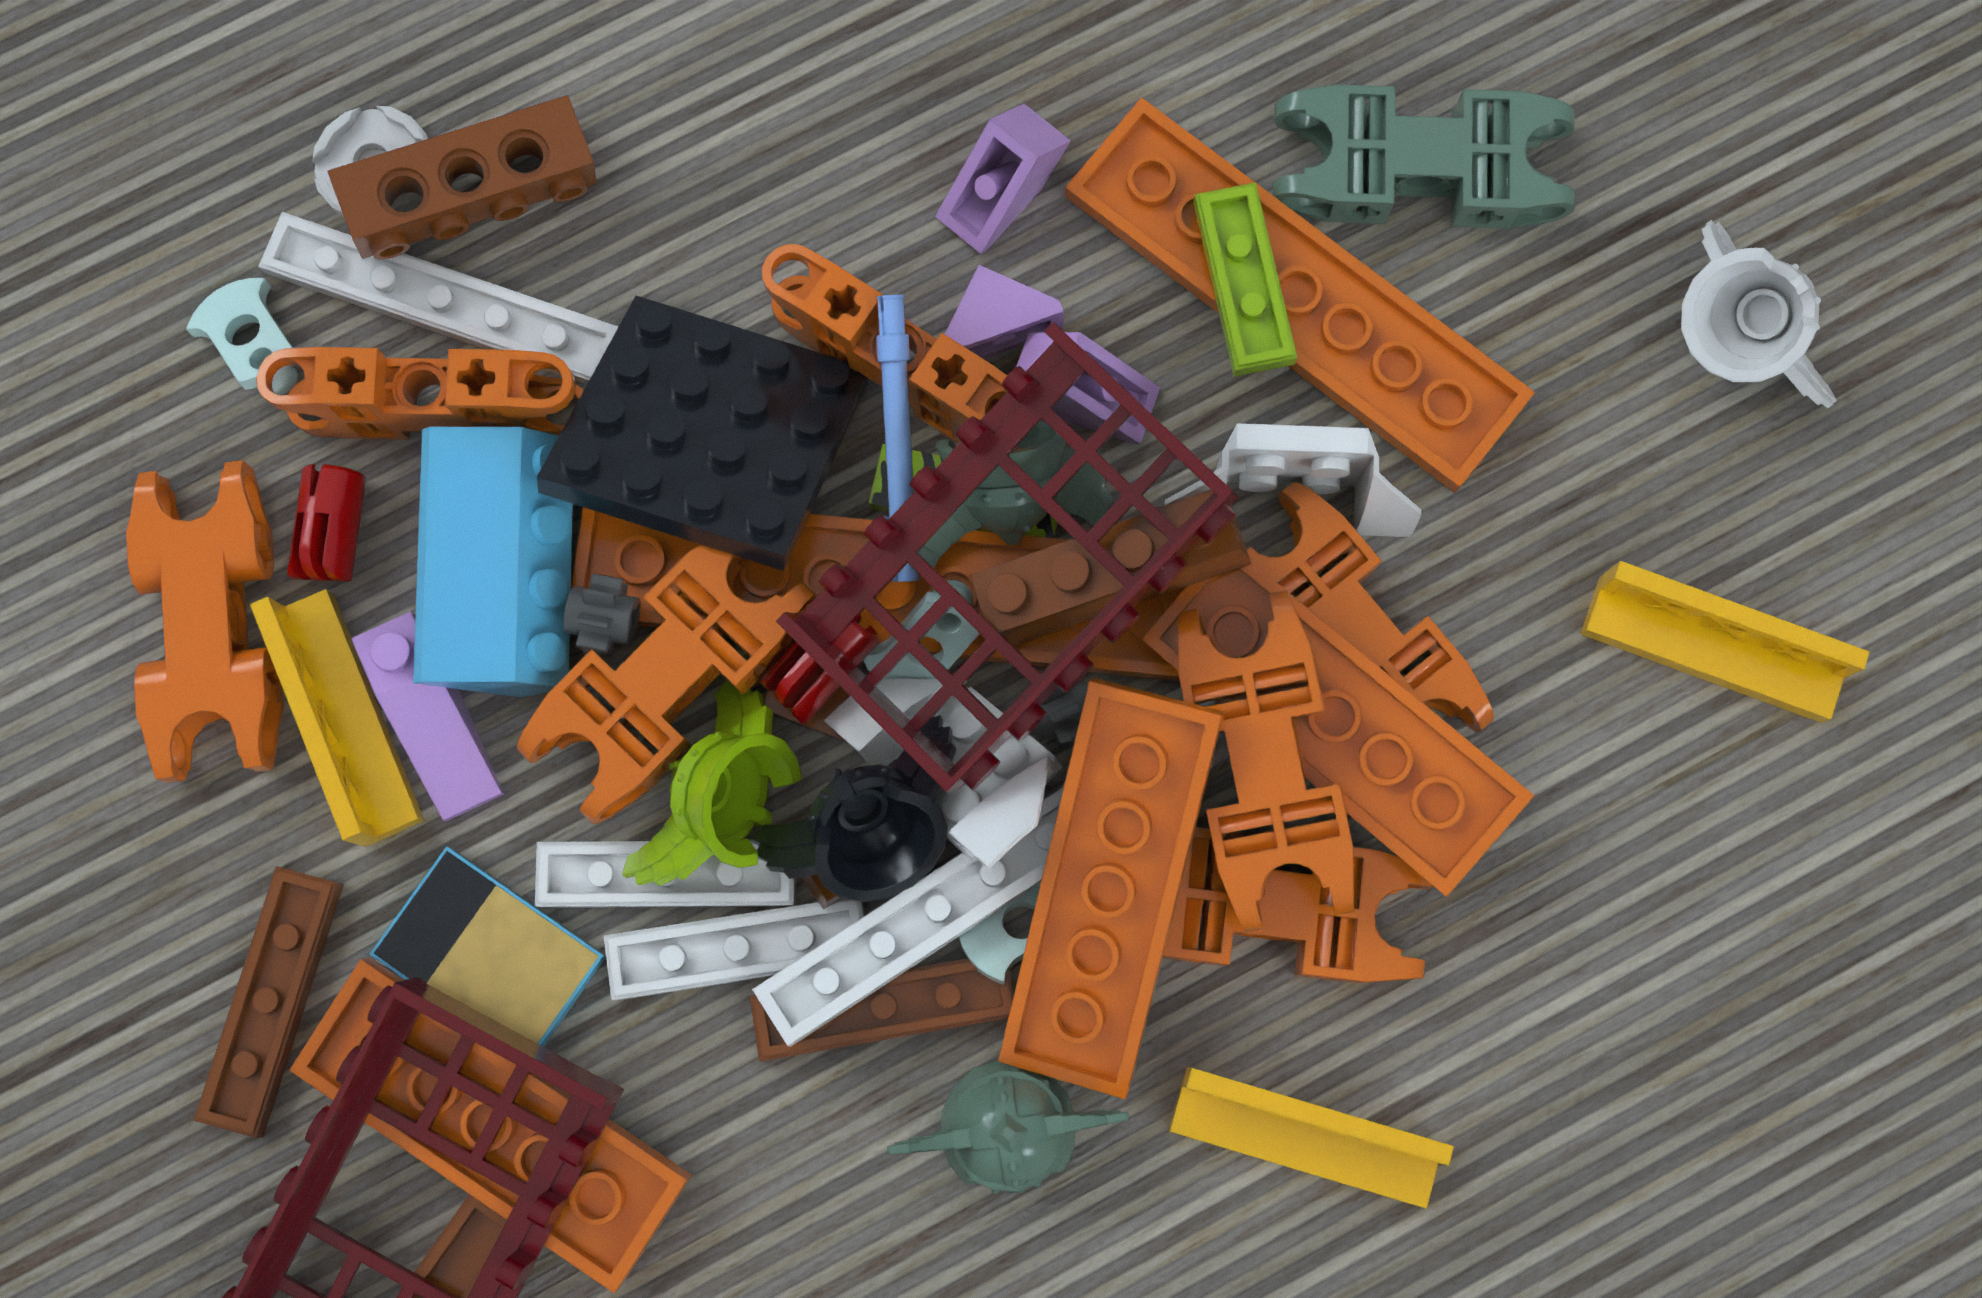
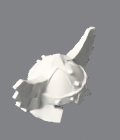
M1710 220L1702 229L1704 235L1702 243L1711 261L1692 279L1682 302L1681 331L1690 354L1708 372L1731 382H1762L1784 373L1804 397L1807 395L1817 405L1823 404L1827 408L1831 407L1837 400L1828 384L1822 379L1821 375L1815 370L1814 365L1805 355L1816 331L1820 329L1819 303L1821 299L1817 297L1812 281L1799 270L1798 264L1791 265L1777 260L1765 248L1736 249L1731 241V237L1719 222L1715 224Z

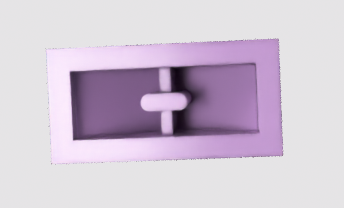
M978 265L945 335L979 357L986 359L1023 346L1028 333H1045L1044 331L1052 322L1062 329L1064 311L1058 299Z

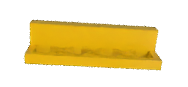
M1619 561L1599 577L1580 633L1583 636L1820 723L1831 720L1844 678L1864 670L1870 651L1623 561Z
M324 589L287 606L281 605L268 596L251 603L250 607L342 840L367 847L424 822L425 820L334 594Z
M1185 1067L1168 1131L1426 1209L1438 1163L1449 1166L1454 1146L1190 1067Z

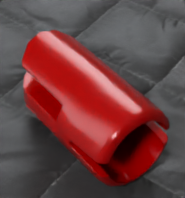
M315 464L303 467L288 561L287 575L291 579L351 582L366 485L364 474L350 468L329 464L322 465L320 471L315 470Z
M861 615L833 643L856 667L861 664L879 643L878 633L871 625L866 629L859 625L862 620ZM796 641L788 647L759 680L768 691L775 690L774 697L785 708L793 707L792 715L803 726L815 716L840 687Z

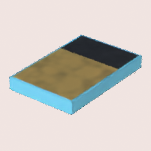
M447 846L370 952L372 957L405 980L419 977L428 985L543 1047L547 1044L606 959L604 953L535 907V905L456 850Z

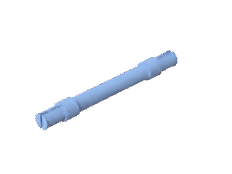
M904 295L876 296L879 319V335L876 336L877 360L881 362L889 517L914 493V489L909 485L913 479L907 373V360H910L909 334H905ZM907 563L892 581L920 580V576Z

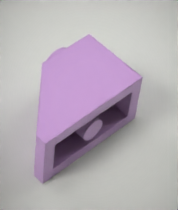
M1026 104L1019 105L991 118L935 217L980 254L986 252L1042 190L1071 140Z
M1065 332L1146 410L1152 413L1160 390L1159 386L1081 332ZM1028 333L1016 367L1021 366L1027 371L1054 341L1046 333ZM1085 372L1054 405L1052 410L1066 422L1096 431L1121 404ZM1131 415L1111 437L1131 444H1141L1146 428Z

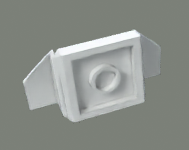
M1237 423L1221 453L1216 470L1213 472L1226 485L1227 482H1239L1240 489L1250 492L1273 491L1277 489V484H1291L1292 482L1301 483L1316 494L1336 493L1340 491V486L1354 487V529L1359 535L1410 537L1421 517V509L1379 473V456L1369 428ZM1199 480L1165 499L1164 506L1211 489Z
M896 678L883 679L877 688L911 720L943 685L937 679ZM972 687L967 688L997 719L1003 714ZM851 696L824 720L869 765L881 764L888 766L904 751ZM953 696L935 716L941 715L943 727L950 726L953 730L951 743L954 744L957 750L952 762L956 764L988 729ZM1029 734L1020 742L1011 735L994 753L1001 761L1000 764L976 789L971 790L966 784L961 789L946 792L942 788L933 800L941 808L948 826L946 838L971 861L977 858L988 869L1038 826L1045 786L1063 768L1057 758Z

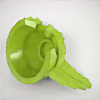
M726 680L716 692L715 698L718 705L715 732L693 744L685 756L673 763H669V769L672 770L669 785L672 814L664 824V827L652 837L651 841L638 851L627 856L622 876L625 878L635 876V883L639 886L651 882L662 886L678 877L682 880L686 879L713 854L720 862L737 868L758 865V852L748 838H742L748 835L754 825L763 827L765 824L769 825L772 823L773 814L764 808L768 795L769 777L774 788L791 785L802 780L796 755L785 740L772 735L773 710L765 705L763 695L758 690L753 692L750 688L742 695Z

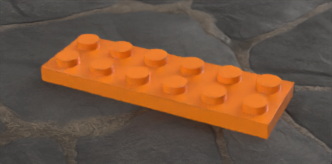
M1250 560V565L1186 586L1141 640L1178 670L1179 613L1198 608L1204 635L1208 634L1209 638H1212L1215 648L1220 653L1231 658H1244L1254 654L1264 644L1268 634V622L1274 621L1269 593L1286 589ZM1288 592L1312 648L1325 709L1324 713L1293 719L1304 777L1317 788L1340 784L1346 813L1447 897L1535 795ZM1304 682L1300 684L1260 691L1258 693L1259 696L1306 687L1309 685L1308 682ZM1245 694L1226 699L1216 700L1215 702L1217 704H1222L1231 701L1246 699L1247 696Z
M1092 678L1089 681L998 1062L1126 1099L1130 1090L1224 715L1223 711L1097 678Z
M371 957L360 959L289 1071L331 1100H334L342 1085L336 1081L341 1064L357 1045L362 1046L373 1025L367 1020L372 1004L386 986H393L395 982L403 981V979ZM421 1013L406 1043L447 1065L462 1035ZM475 1042L460 1072L502 1094L516 1064ZM398 1057L377 1099L418 1121L439 1079ZM530 1072L515 1102L557 1124L571 1094ZM452 1087L431 1129L472 1151L493 1108ZM369 1113L365 1120L366 1124L506 1220L508 1219L519 1195ZM507 1116L486 1159L527 1181L549 1139ZM609 1119L544 1246L615 1293L627 1279L692 1174Z

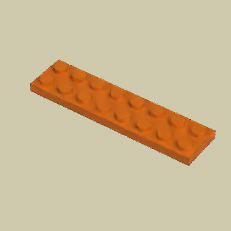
M1141 97L1065 187V197L1219 314L1193 204L1194 196L1199 193L1255 182ZM1256 183L1297 354L1295 365L1288 367L1448 489L1456 493L1536 392Z

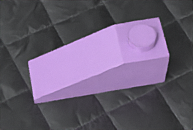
M410 611L351 639L376 698L442 820L449 821L505 794L460 690L413 683L416 614Z

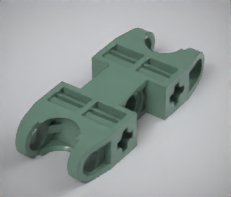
M1337 84L1295 91L1283 96L1275 104V125L1287 131L1298 132V138L1309 140L1315 144L1324 158V161L1320 164L1304 168V174L1282 176L1273 183V196L1300 216L1325 222L1385 224L1394 205V196L1452 198V227L1512 229L1553 222L1571 214L1575 209V190L1565 184L1553 183V177L1543 175L1535 170L1527 160L1526 150L1529 148L1540 147L1541 141L1561 139L1569 136L1574 131L1575 111L1564 101L1523 91L1463 89L1452 112V118L1395 116V87ZM1364 98L1369 99L1367 105H1364ZM1487 103H1492V105L1487 109ZM1358 206H1361V211H1356Z

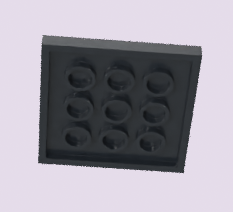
M636 295L537 475L538 493L784 571L864 393L868 378L860 372L851 369L848 361Z

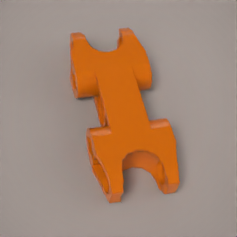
M243 460L225 462L224 468L220 473V487L216 504L205 516L192 521L181 520L177 509L175 493L171 489L168 478L158 475L157 471L138 473L133 493L131 514L126 530L129 574L139 594L161 593L165 660L139 663L136 667L134 678L136 717L143 733L155 779L167 783L186 781L187 773L191 768V753L195 737L205 725L220 719H226L230 723L235 736L237 753L245 769H252L254 772L273 770L280 723L284 710L283 688L267 647L249 649L244 582L268 580L272 577L274 570L272 528L266 516L254 469Z

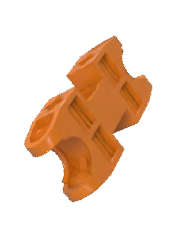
M787 244L774 249L764 261L762 279L768 294L772 297L771 307L777 323L786 332L813 351L848 361L851 369L860 372L882 387L881 362L877 360L876 336L879 335V319L876 296H882L883 294L807 247L798 244ZM797 260L804 263L809 269V277L805 275L791 276L779 284L773 281V274L776 268L785 261ZM783 308L787 310L791 315H793L796 319L787 316L783 312ZM905 319V334H909V349L916 354L914 359L907 365L909 405L913 407L915 417L959 444L961 441L955 434L960 426L972 416L981 420L1005 395L1007 391L1001 385L1007 375L944 333H941L938 339Z
M285 348L274 351L267 356L259 366L256 377L257 388L262 397L277 409L286 410L292 423L302 431L318 437L409 440L410 431H422V429L427 427H524L559 436L565 425L553 424L547 419V415L557 413L566 408L573 397L579 400L584 391L575 384L574 375L566 363L556 355L521 350L448 349V359L386 358L378 348ZM284 366H300L304 371L305 379L296 383L288 395L275 394L272 389V380L276 372ZM542 369H553L561 373L562 378H550L534 373ZM431 385H440L439 395L434 402L426 406L416 405L417 397L424 388ZM301 414L313 415L322 419L307 421L303 419Z
M1292 482L1278 493L1280 503L1292 520L1288 526L1293 533L1294 548L1283 556L1268 557L1259 554L1250 547L1247 549L1249 559L1293 596L1301 590L1302 593L1296 597L1301 603L1428 708L1440 710L1450 718L1456 715L1467 727L1475 732H1481L1494 720V714L1483 688L1468 662L1429 616L1425 617L1403 635L1361 586L1360 583L1369 577L1382 561L1348 520L1318 494L1301 483ZM1344 555L1346 556L1345 559H1343L1340 563H1338V564H1337L1335 567H1333L1330 571H1328L1326 574H1324L1321 578L1319 577L1320 574H1322L1324 571H1326L1329 567H1331L1334 563H1336V562H1337L1339 559H1341ZM1427 651L1430 655L1404 677L1400 674L1402 670Z
M699 544L686 553L643 597L650 607L665 621L616 671L591 649L543 699L522 731L517 744L518 752L530 763H535L549 754L556 746L562 750L571 743L580 741L593 743L598 751L600 763L598 772L591 782L595 789L582 803L580 812L592 824H598L609 819L649 792L670 771L669 763L679 760L689 751L692 744L671 724L720 674L744 695L781 657L794 639L776 620L784 612L802 613L817 597L815 592L805 583H800L789 590L782 598L775 594L770 599L762 602L744 601L736 596L734 589L736 575L742 568L738 563L741 557ZM681 593L707 616L704 620L679 597ZM724 632L750 658L745 660L720 635ZM590 685L615 708L613 712L608 710L587 689ZM632 725L658 750L656 754L629 730Z
M1287 590L1269 593L1274 621L1268 622V634L1264 644L1254 654L1244 658H1231L1216 649L1212 638H1209L1208 634L1204 635L1198 608L1179 613L1178 675L1183 700L1199 705L1245 694L1247 696L1246 699L1207 706L1208 708L1224 712L1219 733L1225 732L1239 803L1206 810L1218 872L1236 916L1245 932L1263 929L1259 900H1262V897L1265 896V883L1268 875L1275 868L1284 864H1300L1310 868L1318 876L1323 888L1330 887L1336 915L1354 912L1353 843L1340 784L1307 790L1293 719L1324 713L1325 709L1312 648ZM1304 682H1308L1309 685L1306 687L1259 696L1258 693L1260 691L1300 684ZM1334 812L1336 814L1335 819L1289 828H1286L1285 822ZM1272 824L1274 827L1273 831L1226 839L1225 836L1226 833Z
M1195 827L1163 959L1227 966L1230 965L1233 935L1298 943L1295 976L1350 983L1424 978L1425 960L1401 956L1402 949L1390 946L1384 941L1376 929L1375 914L1378 904L1385 896L1397 894V891L1407 889L1428 890L1432 889V885L1398 856L1380 850L1353 847L1354 912L1336 915L1330 887L1323 888L1318 876L1310 868L1305 867V874L1273 870L1268 875L1265 883V896L1262 897V900H1259L1263 929L1245 932L1236 916L1219 875L1210 829ZM1231 832L1226 833L1225 836L1226 839L1242 837L1244 833ZM1209 845H1211L1207 889L1204 890ZM1205 904L1200 951H1198L1202 905Z

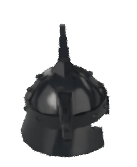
M941 715L935 716L921 731L953 761L957 750L954 744L951 743L953 730L950 726L943 727ZM905 750L888 766L881 764L859 766L844 771L836 768L833 774L834 778L819 792L806 819L776 826L765 824L750 838L754 844L759 846L756 850L758 858L767 862L766 867L770 871L782 872L789 879L818 874L822 885L840 898L861 902L889 898L913 887L933 869L945 849L948 826L941 808L933 802L942 787Z

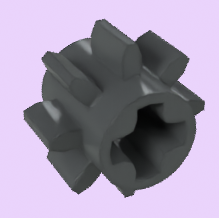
M593 573L590 580V588L572 587L564 612V631L566 634L578 636L576 647L582 648V652L588 653L592 649L598 655L613 657L615 643L631 645L634 641L639 624L641 603L639 597L626 595L628 584H624L622 578Z
M1083 678L1067 693L1058 686L1040 705L1047 714L1033 730L1039 742L1055 736L1060 749L1075 742L1087 692V686Z

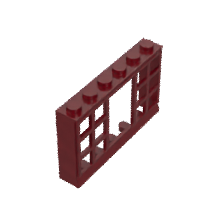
M1054 322L1044 331L1054 342L1027 371L1018 366L1008 374L1001 385L1007 391L1005 395L981 420L972 416L960 426L955 436L961 442L936 469L925 466L913 477L909 485L915 492L891 517L881 515L871 522L864 531V535L869 541L846 566L835 564L822 575L818 583L824 590L802 613L784 612L776 620L946 792L961 789L965 784L971 790H974L983 783L1001 762L994 753L1011 735L1020 742L1032 732L1047 714L1040 705L1058 686L1065 693L1071 690L1094 665L1087 657L1105 637L1112 644L1119 640L1141 616L1134 606L1152 588L1159 594L1168 589L1188 567V563L1182 556L1200 537L1207 544L1211 543L1236 516V513L1230 506L1238 496ZM1085 372L1121 404L1087 441L1052 410L1054 405ZM1131 415L1167 448L1133 485L1097 452ZM1041 419L1076 451L1043 488L1008 456ZM1177 459L1213 491L1209 498L1179 529L1143 496ZM1087 462L1122 494L1118 501L1088 532L1053 499ZM998 466L1124 586L1042 673L918 553ZM1132 506L1169 539L1134 576L1099 543ZM907 563L941 595L909 631L876 599V596ZM951 607L962 615L986 639L954 674L919 642ZM864 609L898 641L867 676L833 644ZM996 650L1031 683L998 719L964 686ZM909 652L943 685L911 720L877 688L880 682ZM953 696L988 729L956 764L921 731Z
M419 977L395 982L393 986H386L372 1004L367 1020L373 1025L362 1046L357 1045L341 1064L336 1081L342 1085L331 1106L326 1105L310 1124L305 1141L311 1145L300 1166L296 1165L291 1168L279 1184L274 1195V1202L279 1204V1207L269 1226H263L248 1244L242 1258V1262L247 1264L248 1267L238 1286H232L222 1298H274L278 1289L293 1298H344L361 1263L401 1284L402 1288L397 1298H414L416 1293L424 1298H459L316 1218L369 1113L519 1195L467 1297L518 1298L624 1089L592 1074L428 985ZM421 1013L462 1035L447 1065L406 1043ZM475 1042L516 1064L502 1094L460 1072ZM398 1057L439 1079L418 1121L377 1099ZM530 1072L571 1094L557 1124L515 1102ZM452 1087L493 1108L472 1151L431 1129ZM507 1116L549 1139L527 1181L486 1159ZM307 1233L348 1255L327 1296L286 1274Z

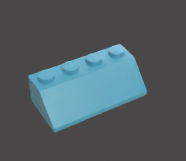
M427 427L422 429L414 684L527 697L550 692L569 672L570 634H566L564 631V612L571 591L573 504L538 493L537 475L559 436L524 427Z

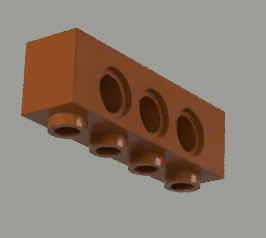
M569 95L327 171L352 240L361 258L365 259L373 256L378 260L397 257L408 251L411 243L433 236L436 240H448L458 237L470 229V224L493 217L496 221H506L517 218L529 210V205L550 198L555 202L573 200L586 193L588 186L597 184L594 161ZM523 155H532L542 161L539 168L530 173H519L510 167L516 158ZM463 174H475L483 179L481 185L471 192H458L451 188L454 180ZM412 192L423 197L420 205L414 210L400 212L392 208L394 200L401 194Z

